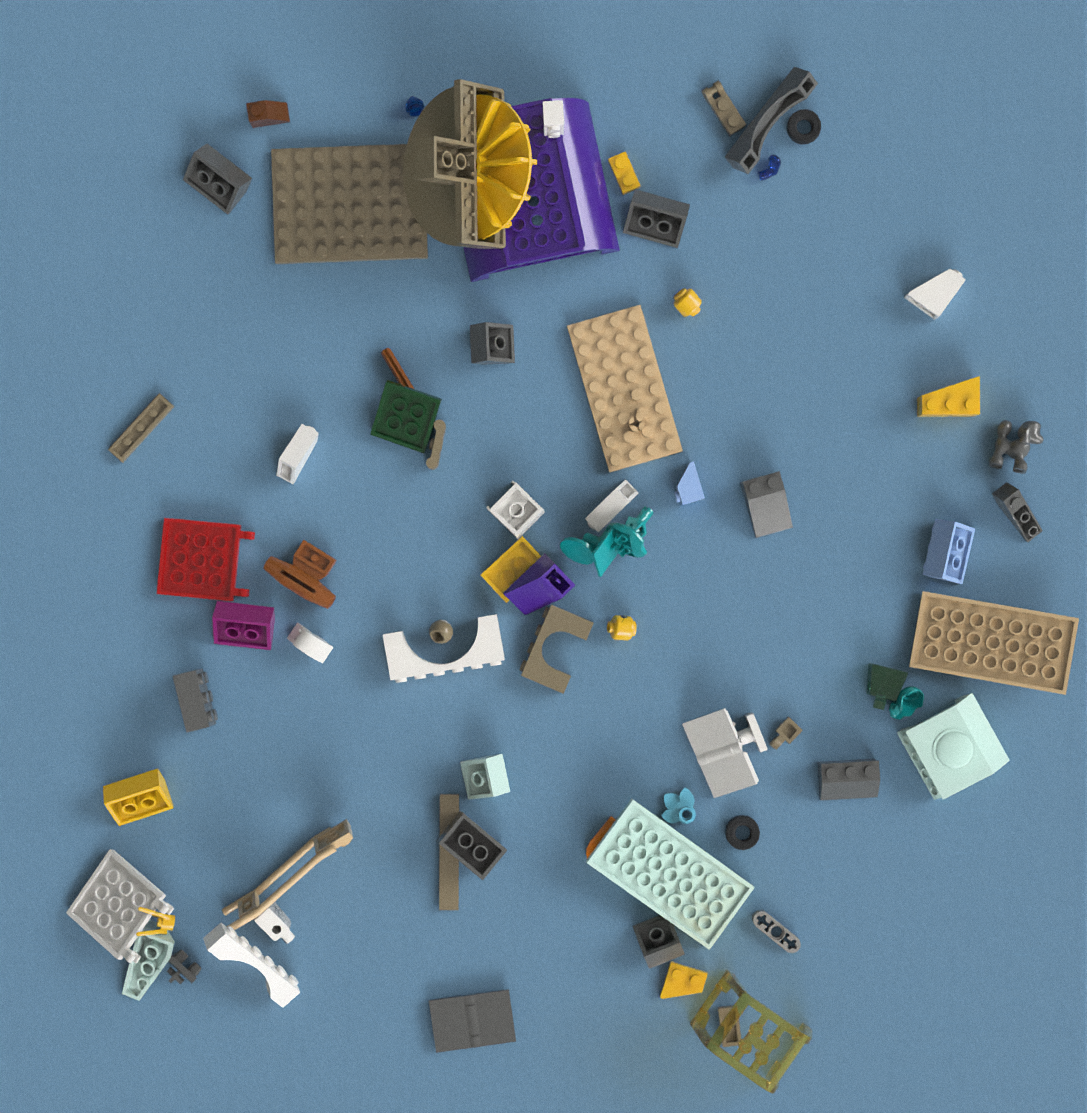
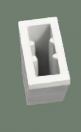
M948 269L913 289L904 298L935 320L942 314L966 279L962 277V273L958 270Z
M301 424L279 458L276 476L291 484L295 483L318 440L319 433L313 427Z
M624 480L585 518L588 521L589 527L599 532L639 493L627 480Z

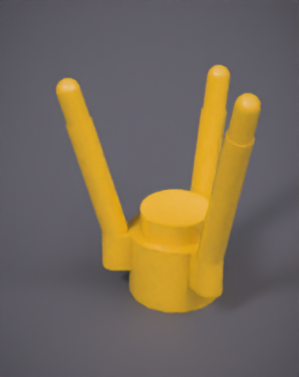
M138 907L139 911L157 917L156 926L160 927V929L137 932V936L167 934V930H173L175 915L162 914L147 908Z

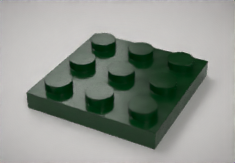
M387 380L370 435L425 453L442 399Z

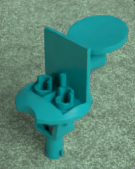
M644 506L636 518L629 516L625 525L616 522L610 523L600 537L587 532L582 540L573 537L564 538L560 543V549L569 559L577 563L588 565L594 562L597 574L601 577L617 554L621 557L627 554L636 558L644 557L647 554L643 537L647 534L645 524L654 512L649 507Z

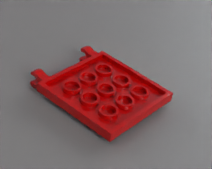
M164 518L157 594L234 601L235 596L249 597L250 589L235 587L240 538L254 540L255 532L241 531L242 525Z

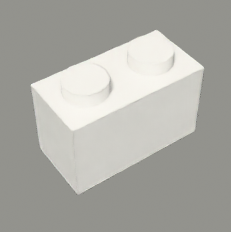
M563 100L543 102L544 136L558 138L560 135H564Z

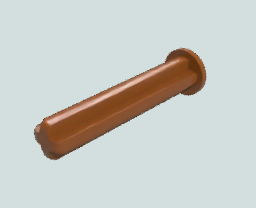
M384 349L381 355L398 383L414 389L391 349Z

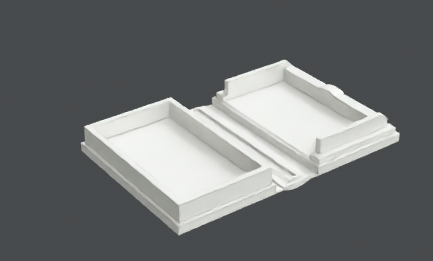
M725 708L682 724L714 798L758 784L759 779L747 752L743 753L737 740L738 734Z

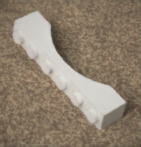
M220 923L203 938L207 950L218 959L242 961L257 968L266 978V988L270 998L281 1007L286 1006L300 993L297 986L299 982L293 975L289 976L282 966H276L269 956H263L256 946L252 947L249 945L247 939L243 936L239 937L232 927H226Z

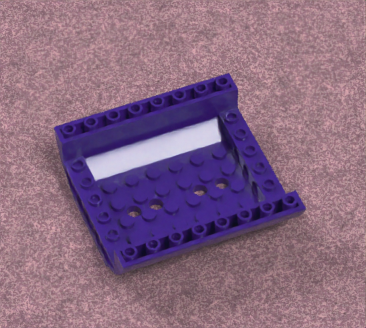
M548 98L511 106L523 124L528 125L530 128L527 134L530 141L532 159L537 160V165H532L527 194L531 197H536L539 203L537 206L532 207L528 204L527 200L523 201L518 212L511 220L512 226L505 228V248L477 249L463 247L470 281L475 282L489 279V274L592 252L600 251L601 255L620 251L589 102L578 98ZM563 100L564 135H560L558 138L544 136L543 102ZM540 216L543 222L541 225L536 226L532 223V218Z

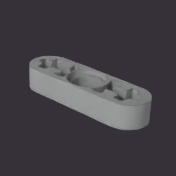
M764 910L754 912L752 921L764 934L788 953H795L800 949L801 943L798 937ZM765 915L764 919L769 923L768 928L763 922L758 924V916L762 917ZM775 926L780 927L782 930L781 934L777 937L771 935V929ZM786 933H788L786 938L790 941L795 939V947L790 946L788 948V943L783 939Z

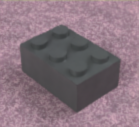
M203 668L174 675L173 680L186 733L215 725L218 715L216 709L212 708L213 695L211 690L208 691L206 683H209V679Z
M461 811L436 840L438 844L481 880H484L507 851L506 848Z

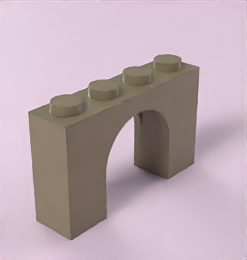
M551 605L550 608H545L542 615L545 618L543 625H538L534 634L538 637L535 643H530L527 653L530 654L527 661L523 660L519 670L522 671L521 676L564 694L571 675L555 669L546 663L542 655V645L549 635L559 631L587 640L594 623Z

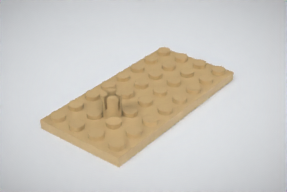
M641 305L568 325V333L609 473L683 452Z
M922 591L909 667L1066 695L1079 618Z

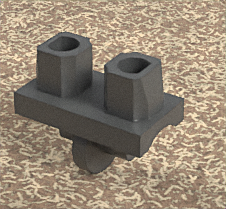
M182 949L173 956L171 955L168 961L178 970L175 972L171 967L167 970L172 976L169 979L170 983L176 980L181 985L184 979L179 975L180 973L193 983L202 969L196 962H193L186 969L182 963L187 959L188 955Z

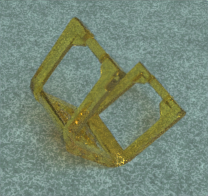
M726 970L690 1022L691 1027L707 1049L772 1094L778 1089L780 1079L805 1044L808 1045L812 1040V1029L804 1023L801 1024L799 1029L752 997L737 977L729 970ZM732 988L739 998L716 1032L710 1037L705 1029L710 1018V1014L707 1011L721 991L727 993ZM749 1005L762 1015L757 1022H753L750 1025L749 1032L745 1038L739 1041V1048L732 1056L723 1050L720 1045ZM769 1019L778 1027L774 1033L767 1035L766 1042H764L760 1036L763 1034V1026ZM786 1031L793 1036L792 1040L794 1043L780 1062L776 1061L765 1079L756 1071L761 1065L767 1064L769 1054L773 1049L779 1047V1038ZM752 1045H754L758 1051L754 1055L755 1060L748 1067L740 1062V1059L744 1054L750 1053Z

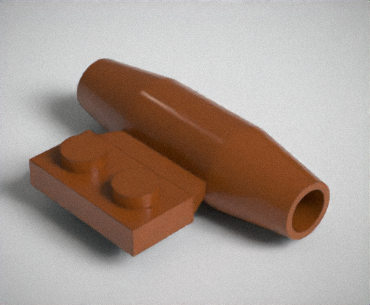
M305 540L302 541L295 552L293 564L270 556L263 567L281 585L309 602L329 609L336 599V595L326 588L320 580L329 574L337 560Z

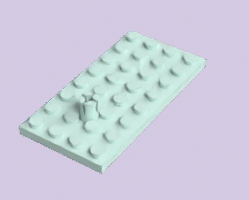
M632 798L586 860L590 866L709 950L755 888Z

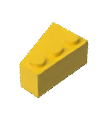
M980 376L921 395L917 398V417H975L980 415Z

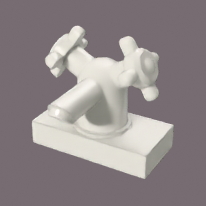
M751 712L744 715L748 727L737 732V740L741 748L745 744L755 742L759 752L768 750L754 714Z

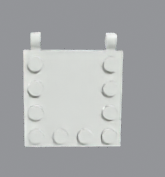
M110 849L66 914L116 959L122 960L124 957L129 963H132V961L137 963L141 956L131 950L130 947L138 937L136 933L143 930L152 916L151 914L139 911L138 907L153 911L158 909L162 914L167 913L168 915L171 914L174 907L163 901L166 895L115 850Z

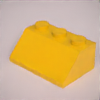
M158 768L103 786L104 805L118 826L173 809L166 781Z

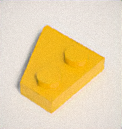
M670 961L660 998L665 999L702 993L708 973Z

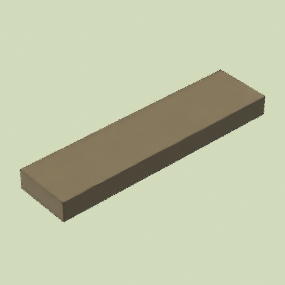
M159 393L108 450L124 463L175 406Z

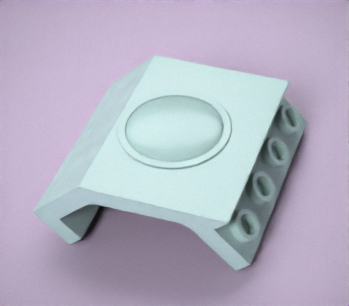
M972 693L957 698L954 705L923 722L897 732L934 800L948 798L994 774L1010 761Z

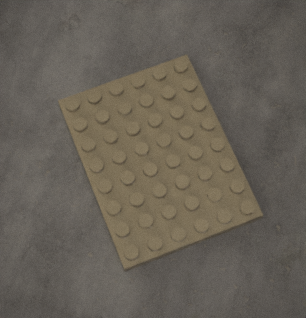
M407 144L271 149L275 263L299 264L428 259L427 233L415 219L406 193H404L403 153L406 151Z

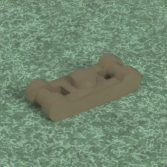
M436 420L434 422L436 435L435 439L431 438L429 449L432 450V454L426 461L427 467L431 470L437 469L446 431V424L443 420Z

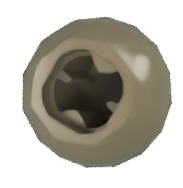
M437 620L431 624L429 635L435 643L444 644L451 640L453 628L446 620Z

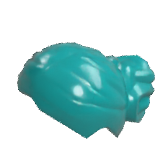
M915 686L901 689L897 695L896 702L893 701L889 706L890 716L897 720L911 717L916 709L923 707V692Z

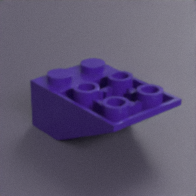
M544 553L503 594L524 615H528L562 599L575 584Z

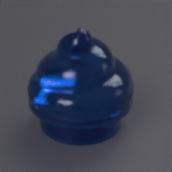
M411 96L405 104L406 112L412 117L419 116L424 109L423 101L414 96Z

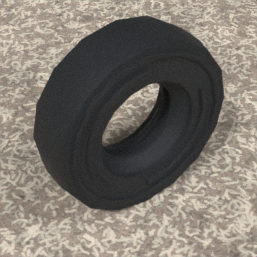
M808 109L794 112L787 123L789 137L795 143L801 145L815 141L821 131V121L818 115ZM801 120L808 121L811 124V131L807 134L800 133L797 130V123Z
M740 815L735 816L728 822L725 835L732 847L738 850H747L758 842L760 830L754 819L749 816ZM741 825L747 826L750 830V835L745 840H739L735 835L737 827Z

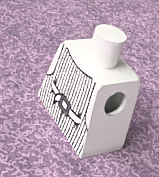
M276 902L254 919L274 941L281 938L288 944L295 937L289 930L291 925L290 919Z

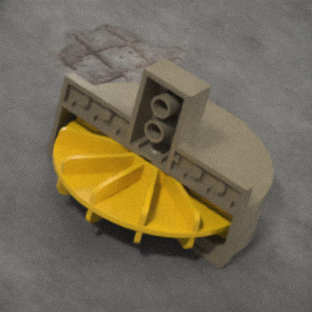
M462 79L454 80L453 87L444 90L427 104L417 118L410 133L406 151L403 153L404 193H406L411 211L419 225L432 238L444 244L477 249L505 248V228L512 226L511 220L518 212L523 201L530 200L531 196L527 194L531 169L532 165H537V160L532 159L531 146L527 134L530 128L528 125L523 124L511 105L504 102L503 89Z

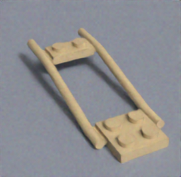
M346 819L332 828L328 827L312 837L256 889L224 907L222 912L225 916L236 909L239 911V919L228 926L236 930L261 915L317 863L335 853L338 847L348 845L353 839L351 825ZM312 847H315L316 855L259 905L258 896Z

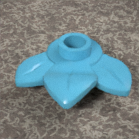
M683 788L680 795L673 793L664 794V803L667 810L661 815L663 819L669 823L680 821L683 824H689L693 822L696 817V812L693 808L695 802L693 794L687 788ZM684 811H689L688 817L682 816Z

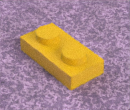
M626 151L608 159L623 195L641 187Z

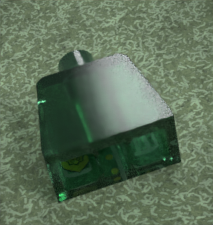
M869 663L866 692L869 695L875 696L873 708L884 710L887 699L897 700L908 672Z

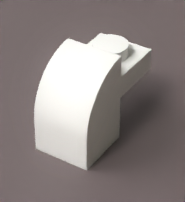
M298 622L287 637L296 648L321 663L325 661L333 649L324 639L313 634Z

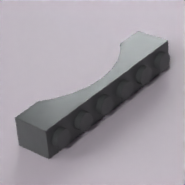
M793 67L732 146L725 158L734 169L749 174L760 160L763 142L772 126L789 109L807 99L818 85L809 71Z

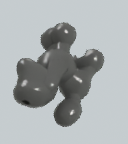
M1008 420L1000 422L997 428L998 438L994 444L995 451L990 458L989 466L995 469H1002L1004 461L1002 455L1007 454L1014 459L1013 471L1025 474L1028 466L1024 457L1030 451V444H1041L1044 441L1040 434L1041 424L1036 421L1023 423L1018 428L1017 434L1019 439L1010 441L1007 439V435L1012 430V423Z

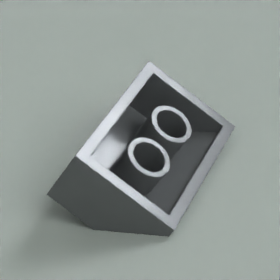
M205 144L193 153L183 180L226 214H229L247 192L252 177L209 144Z
M635 189L623 233L678 248L690 204Z
M858 759L818 762L820 800L878 797L880 785L879 760Z

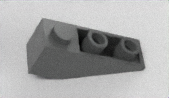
M1006 482L992 493L1000 509L1026 542L1031 541L1043 531L1019 489Z

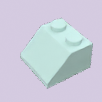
M502 754L460 762L468 799L495 797L510 792Z

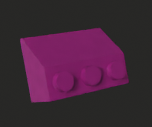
M217 601L212 616L214 644L271 650L275 624L274 607Z

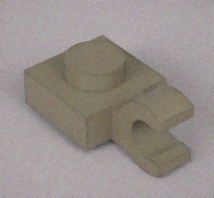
M787 717L775 729L779 735L769 745L777 750L784 741L790 744L803 730L790 717Z

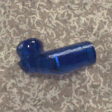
M771 155L768 158V168L758 172L761 181L778 173L781 159L777 155Z

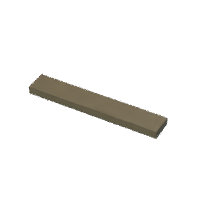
M440 794V835L459 813V794ZM440 845L439 910H459V860Z

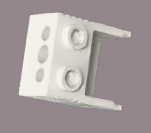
M512 481L513 486L491 508L489 506L486 508L519 539L545 511L517 483Z

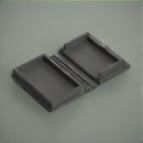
M509 989L429 1000L436 1053L516 1042Z

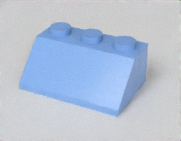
M935 519L931 540L928 545L926 562L923 565V575L963 584L975 529L955 521Z

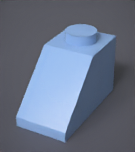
M694 461L688 464L676 486L677 491L674 492L676 502H680L681 506L705 498Z

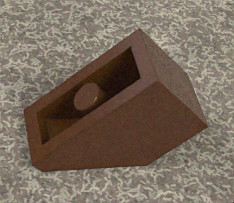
M263 100L246 103L248 119L252 128L290 122L287 102Z

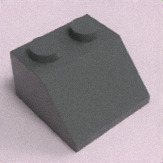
M490 322L470 325L471 363L485 365L515 363L513 325Z
M661 915L632 926L649 969L685 955L673 924Z

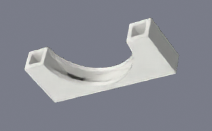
M497 614L478 617V632L473 646L462 658L451 663L437 664L420 658L409 647L403 631L383 634L390 680H395L396 683L405 682L407 677L414 676L415 680L426 678V674L433 673L434 676L444 675L446 670H452L453 673L464 671L463 667L471 666V670L483 668L482 664L490 663V666L502 664L501 661L505 660Z

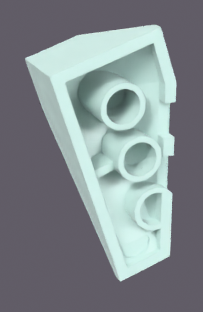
M149 919L142 931L157 930L160 927L156 926L157 922ZM168 930L167 934L143 935L136 938L133 951L141 957L137 963L133 961L129 963L122 991L123 995L140 1001L170 960L175 941Z

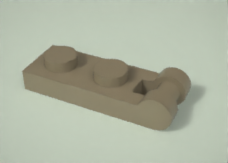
M719 80L714 82L712 87H706L702 90L704 98L729 137L746 127L745 121L726 94ZM717 92L720 97L714 99L712 95Z

